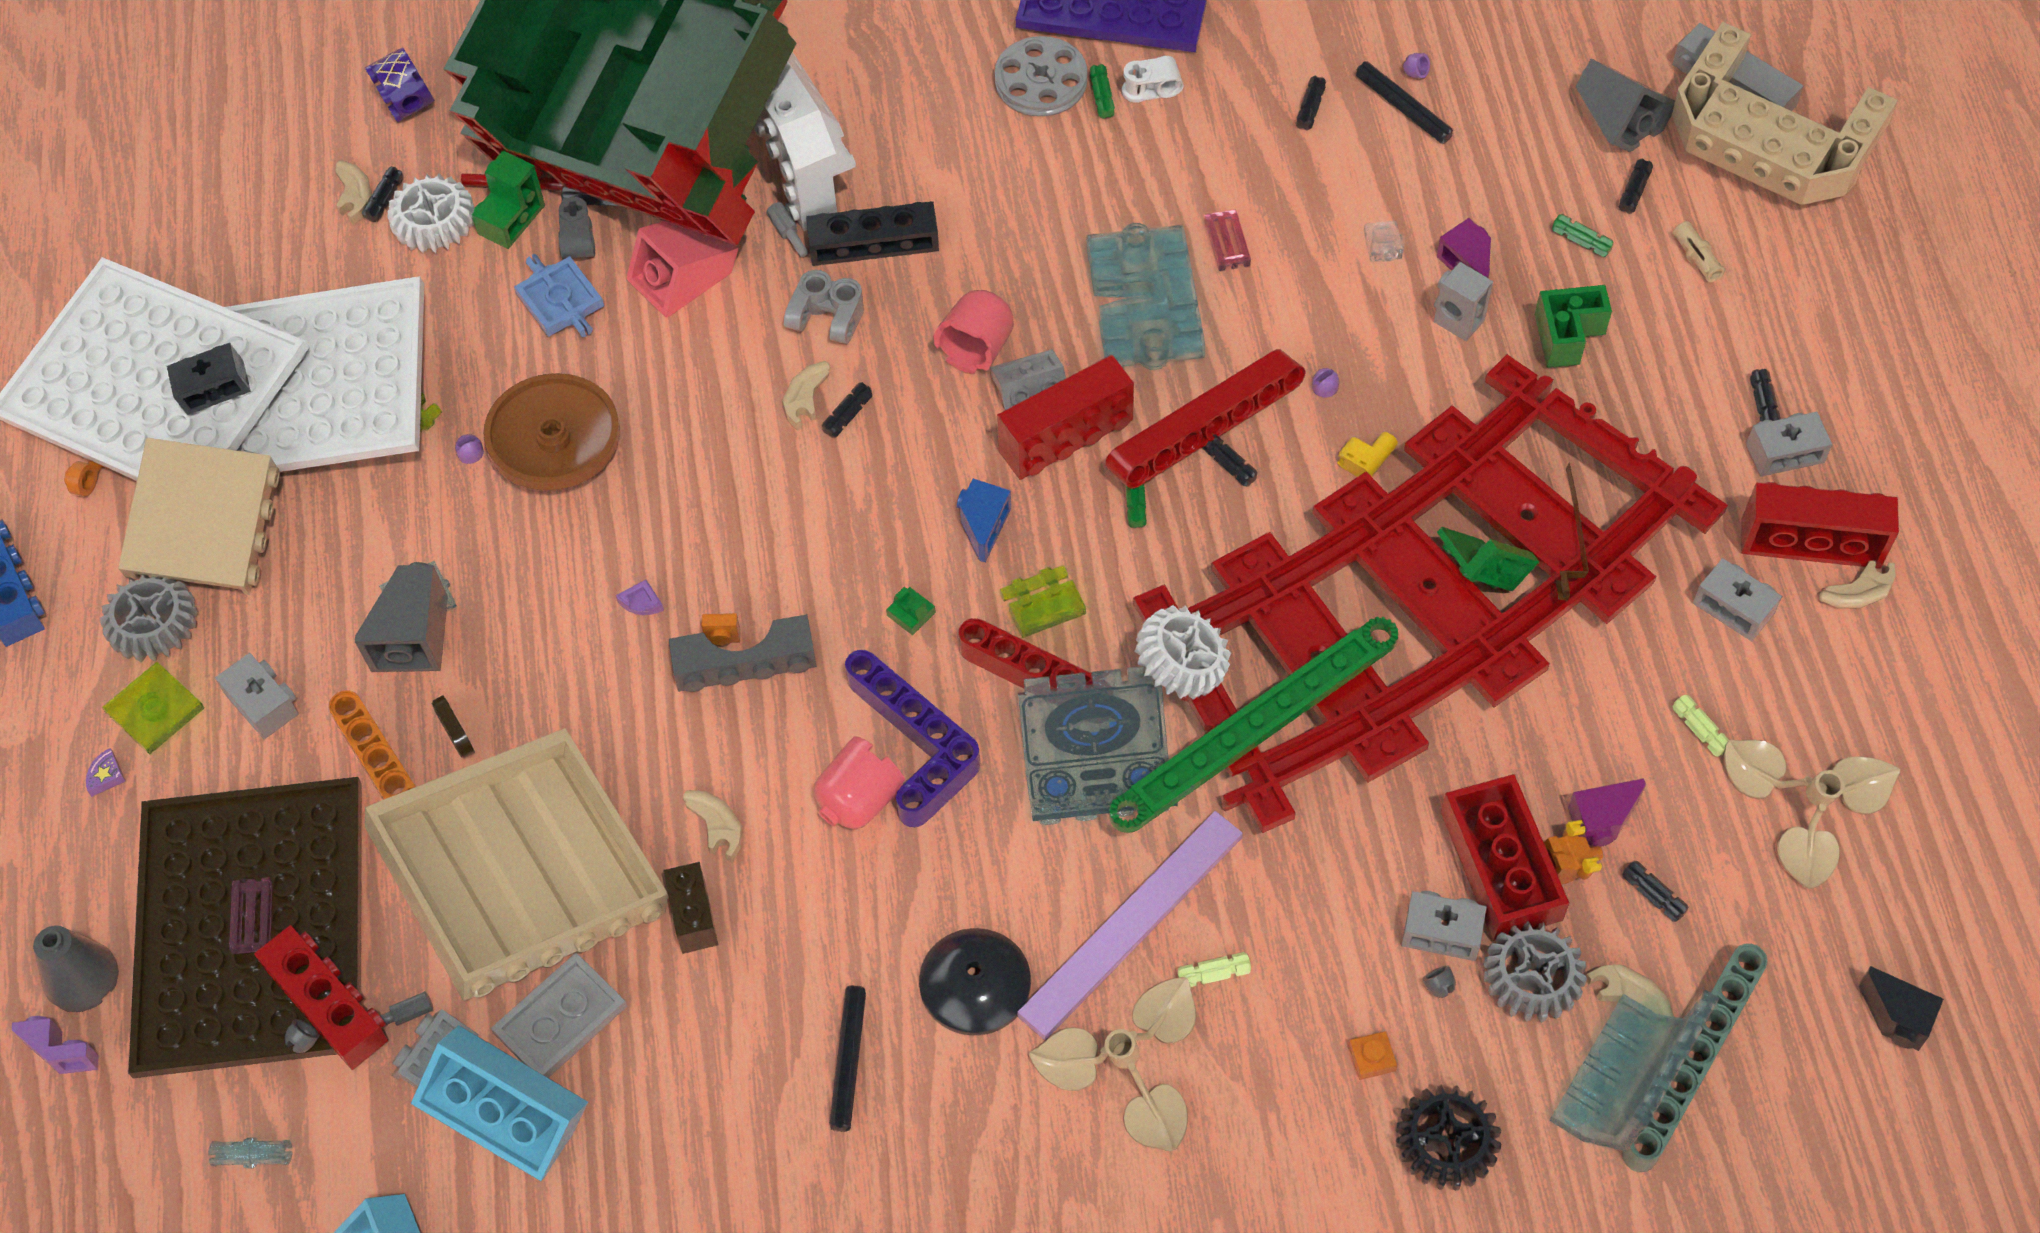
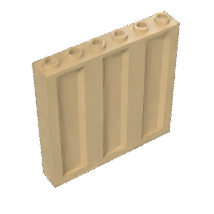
M566 728L365 807V828L463 1001L474 996L483 997L489 994L495 987L508 981L517 982L526 977L529 972L542 966L551 967L559 963L563 957L574 952L588 951L597 942L606 938L620 937L638 924L654 922L666 911L668 899L666 889Z

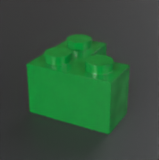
M503 150L495 160L489 163L484 172L490 194L475 207L471 215L478 235L509 249L545 207V202L535 166Z
M1606 285L1540 291L1534 315L1547 368L1580 365L1586 344L1585 337L1606 335L1612 314Z

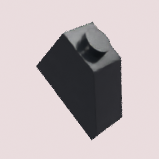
M1870 966L1858 987L1882 1035L1891 1038L1900 1047L1913 1048L1919 1051L1930 1036L1944 999Z

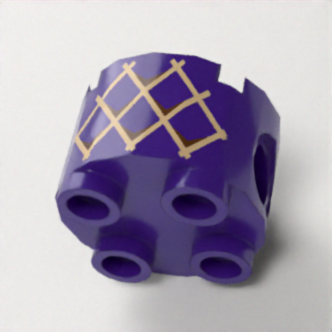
M403 47L365 67L374 84L380 81L381 84L377 85L376 88L385 103L388 104L392 101L393 104L388 106L397 123L435 101Z

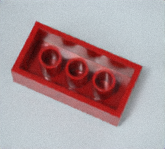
M1110 355L997 414L999 453L1019 480H1022L1029 475L1039 474L1046 466L1058 460L1067 459L1074 451L1086 445L1097 443L1108 433L1125 428L1133 421V380L1116 358Z
M1756 482L1741 519V554L1866 567L1870 561H1875V568L1881 569L1899 533L1898 497L1885 496L1880 493H1854L1843 489L1825 490L1815 489L1811 486L1796 487L1779 485L1775 482Z
M1515 774L1445 793L1441 815L1477 903L1487 906L1484 920L1493 941L1496 940L1497 935L1501 932L1508 935L1514 925L1522 931L1528 921L1533 929H1537L1542 922L1547 926L1563 921L1570 902Z

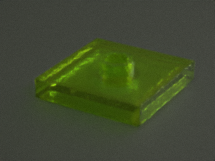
M155 662L107 702L102 709L150 755L200 713L204 706L161 664Z

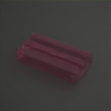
M1236 209L1206 214L1205 225L1219 272L1225 271L1226 266H1231V269H1237L1238 264L1249 267L1251 265V258ZM1225 219H1230L1240 255H1235ZM1214 221H1218L1228 257L1224 258Z
M269 877L262 878L260 882H256L255 879H248L247 883H241L240 880L232 881L229 950L232 954L256 952L270 941L272 881ZM261 891L259 942L254 943L256 892ZM243 893H246L244 944H241Z

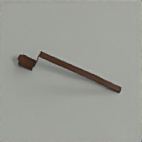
M1570 462L1566 467V473L1574 506L1583 571H1560L1561 580H1555L1558 599L1566 600V602L1570 597L1568 578H1585L1589 571Z

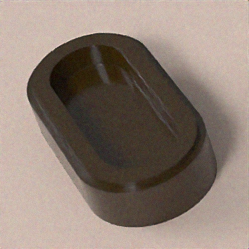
M444 695L432 700V707L460 757L466 758L475 753L471 742Z

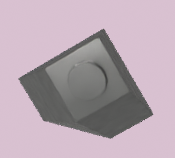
M1590 59L1576 85L1578 92L1607 141L1629 152L1639 147V141L1646 136L1651 135L1655 137L1661 133L1672 116L1675 100L1594 59Z

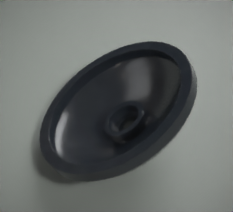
M963 929L945 936L927 953L920 969V995L928 1013L943 1027L964 1035H985L1006 1027L1018 1017L1017 1012L1027 1003L1030 994V968L1021 949L1008 937L988 929ZM972 967H977L981 972L978 975H970L968 970Z

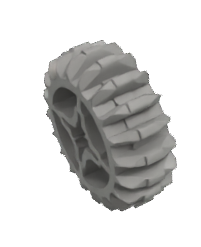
M141 575V578L135 581V579L129 577L128 585L121 586L117 584V594H107V600L110 604L101 606L104 615L100 618L103 635L110 642L111 647L118 653L121 652L127 659L134 656L136 660L142 662L148 655L150 659L156 661L160 653L169 657V649L173 647L182 649L180 640L191 639L189 629L197 627L194 618L198 616L194 602L195 599L181 581L154 576L150 578L146 575Z
M1528 921L1522 931L1514 925L1508 935L1503 932L1498 934L1496 938L1497 943L1490 944L1487 951L1490 956L1485 957L1483 963L1484 968L1487 969L1484 974V982L1491 983L1488 989L1489 996L1500 995L1497 1002L1498 1007L1509 1004L1511 1006V1017L1515 1016L1518 1010L1524 1012L1526 1022L1531 1020L1533 1014H1537L1538 1019L1542 1023L1546 1021L1548 1012L1555 1019L1561 1016L1562 1009L1569 1012L1574 1006L1573 1000L1581 998L1583 991L1580 987H1584L1587 980L1586 975L1582 974L1586 969V961L1578 960L1581 955L1580 948H1569L1572 943L1571 936L1560 939L1558 937L1560 933L1558 927L1554 928L1551 933L1545 931L1544 922L1539 924L1537 930H1533ZM1513 953H1516L1518 956V967L1515 968L1514 973L1508 975L1505 961ZM1561 969L1564 976V985L1554 991L1551 986L1553 983L1551 977L1554 976L1557 970Z

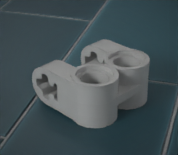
M811 270L804 273L786 308L784 326L802 332L811 314L821 315L831 312L834 318L830 327V340L848 344L864 313L861 285L851 278L831 281L830 276L822 270Z

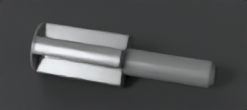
M781 202L772 204L766 211L767 215L782 238H788L799 256L805 257L808 254V250L796 234L797 225Z

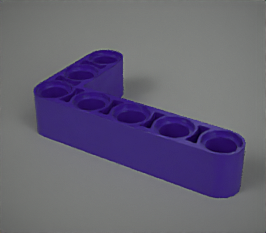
M856 650L849 654L845 662L849 687L931 757L923 767L900 787L896 795L898 815L901 822L908 827L922 826L979 772L980 754L978 743L873 653L867 650ZM863 669L869 671L866 674H856L857 671ZM888 690L894 692L888 696L881 695L882 692ZM909 712L920 713L915 717L906 716V714ZM935 733H943L945 735L939 739L931 737ZM964 754L971 756V758L964 761L956 759V757ZM936 778H943L946 780L942 784L931 783V781ZM910 802H919L921 804L913 809L906 807Z

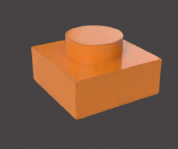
M737 613L702 614V631L711 643L719 646L740 643L741 629Z
M1386 1031L1349 1040L1348 1046L1359 1080L1397 1070V1063Z

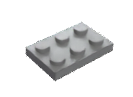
M575 953L492 1026L491 1030L523 1064L549 1078L628 1006L626 1001L588 963Z

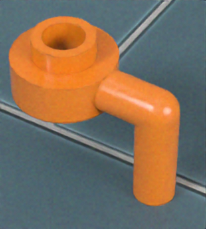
M91 460L88 463L76 461L66 470L64 482L71 494L86 497L93 492L96 486L97 473L102 468H109Z

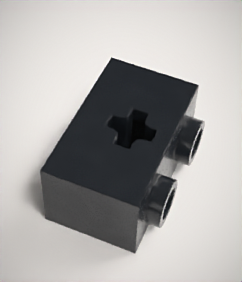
M231 343L216 346L211 350L184 358L166 366L173 398L187 415L251 392L244 361Z

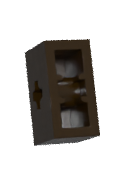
M700 862L663 870L676 935L682 954L718 946L717 934Z

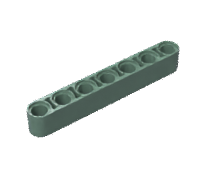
M1754 944L1740 945L1731 956L1623 1148V1160L1631 1170L1647 1172L1659 1160L1766 969L1767 955L1759 946ZM1739 962L1750 964L1754 971L1743 969ZM1722 991L1731 992L1736 996L1737 1001L1728 1000L1724 997ZM1705 1021L1715 1022L1721 1031L1709 1029ZM1688 1051L1699 1053L1704 1061L1698 1062L1693 1060L1688 1055ZM1670 1082L1681 1083L1687 1092L1680 1093L1674 1090ZM1659 1112L1664 1114L1668 1118L1669 1123H1659L1654 1119L1652 1113ZM1641 1143L1650 1148L1652 1155L1640 1154L1634 1144Z

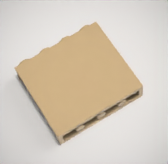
M146 437L118 569L127 578L140 579L141 575L236 588L241 589L244 594L250 595L252 585H257L260 575V566L256 565L258 553H263L266 546V533L263 532L265 520H270L273 511V501L269 500L272 487L276 488L279 481L280 471L270 455Z

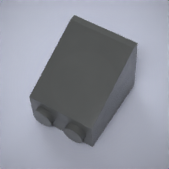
M423 562L398 565L356 633L355 643L371 672L441 671L448 596L434 565H428Z

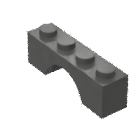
M808 614L773 620L766 637L754 647L742 651L721 649L712 644L704 633L669 639L673 673L678 692H695L702 690L704 687L719 684L729 686L739 681L753 678L768 679L773 675L787 672L802 673L809 668L817 667Z

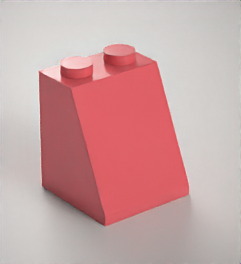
M667 221L658 222L639 228L626 279L665 317H668L730 275L733 270L738 247L735 244Z

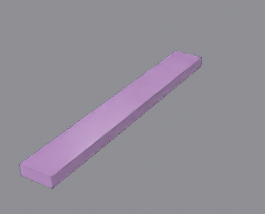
M1214 811L1017 1012L1018 1018L1046 1041L1242 839L1243 833L1218 812Z

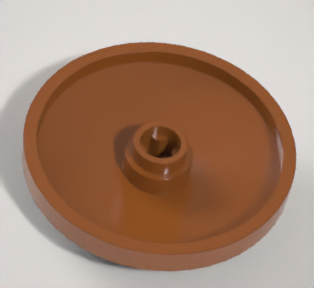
M551 373L525 379L506 390L490 408L485 420L483 434L486 450L492 464L506 479L529 489L559 490L578 485L590 479L607 465L615 453L619 442L620 425L614 403L602 388L590 380L576 375Z

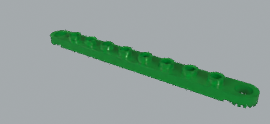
M1386 617L1369 619V622L1346 635L1132 785L1125 793L1117 796L1110 805L1109 819L1113 827L1124 833H1132L1141 829L1387 655L1396 647L1399 634L1395 622L1392 623V620L1385 619ZM1374 630H1384L1389 634L1390 638L1386 642H1376L1370 636L1371 632ZM1130 806L1137 810L1138 815L1136 819L1133 818L1132 821H1127L1126 819L1122 820V818H1119L1117 812L1122 807Z

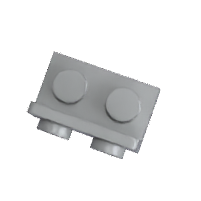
M1053 349L990 367L992 379L1001 392L1005 410L1066 379L1064 366Z
M443 1009L436 1012L433 1016L427 1013L414 1031L419 1037L410 1048L405 1044L393 1060L392 1064L397 1066L391 1076L397 1080L402 1078L417 1089L439 1041L458 1025L476 1036L479 1034Z

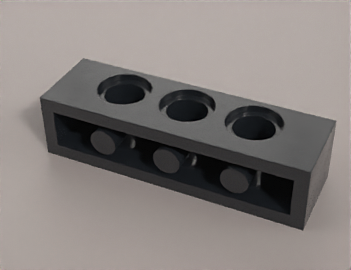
M933 201L806 216L812 266L939 251L938 229Z

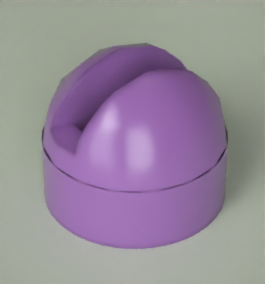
M1425 53L1408 55L1403 64L1404 72L1412 78H1425L1430 70L1428 55Z
M1329 368L1319 369L1312 381L1314 393L1324 398L1335 395L1339 387L1338 375Z
M462 435L455 444L457 456L463 463H475L484 454L482 443L475 435Z

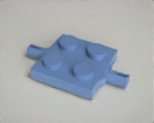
M532 254V259L529 256L526 259V264L534 273L527 280L514 286L517 296L546 335L549 337L571 325H574L581 337H586V332L590 335L593 328L585 320V317L604 307L602 297L576 263L569 256L556 264L544 266L536 254Z

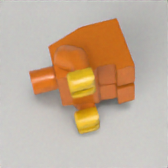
M1582 820L1567 822L1562 837H1548L1544 842L1561 884H1567L1578 878L1588 879L1594 872H1599L1602 869V864H1597V861L1603 858L1601 847H1590L1586 837H1578V835H1583L1586 830L1585 826L1581 827Z

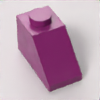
M1467 218L1440 237L1436 257L1451 271L1461 262L1489 278L1491 237L1483 227L1478 226L1470 218Z
M1644 778L1573 792L1568 806L1572 821L1582 820L1581 827L1585 826L1586 828L1585 833L1578 835V837H1586L1589 845L1593 844V846L1600 847L1616 840L1640 801L1646 786Z

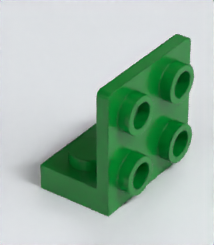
M1441 527L1437 531L1444 542L1442 544L1444 550L1460 564L1459 570L1462 575L1472 582L1480 581L1494 589L1499 587L1513 592L1539 563V560L1532 552L1493 539H1489L1485 543L1482 539L1445 527Z

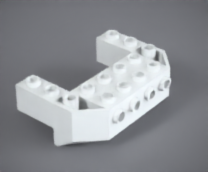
M792 52L754 126V130L759 137L764 136L766 139V147L771 158L779 160L780 170L786 180V183L782 184L789 200V203L785 205L786 210L793 221H797L802 230L806 231L808 230L806 216L820 213H837L833 176L856 167V162L853 155H850L841 141V137L844 134L839 122Z

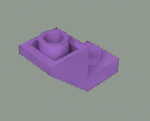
M32 1016L27 1018L26 1021L12 1023V1031L23 1043L59 1074L98 1070L99 1055L91 1046L81 1040H67L62 1043V1031L50 1018Z

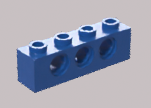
M1 519L0 640L7 647L45 630L40 616L45 614V611L36 595L31 597L29 590L33 589L34 586L25 570L20 571L18 565L23 563L22 558L14 544L8 545L7 539L12 538L4 520Z

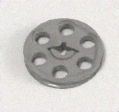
M1046 36L1025 38L1010 45L998 58L995 66L996 90L1003 102L1015 111L1031 116L1055 115L1073 107L1083 96L1087 87V65L1082 54L1066 41ZM1032 49H1037L1042 52V54L1037 57H1031L1026 53ZM1060 56H1067L1072 59L1069 63L1065 64L1056 61ZM1013 65L1017 66L1020 70L1016 73H1008L1004 71V68ZM1074 79L1079 83L1076 86L1068 87L1063 84V81ZM1017 88L1026 91L1022 96H1014L1010 92ZM1050 95L1055 97L1056 100L1052 103H1044L1040 101V98Z

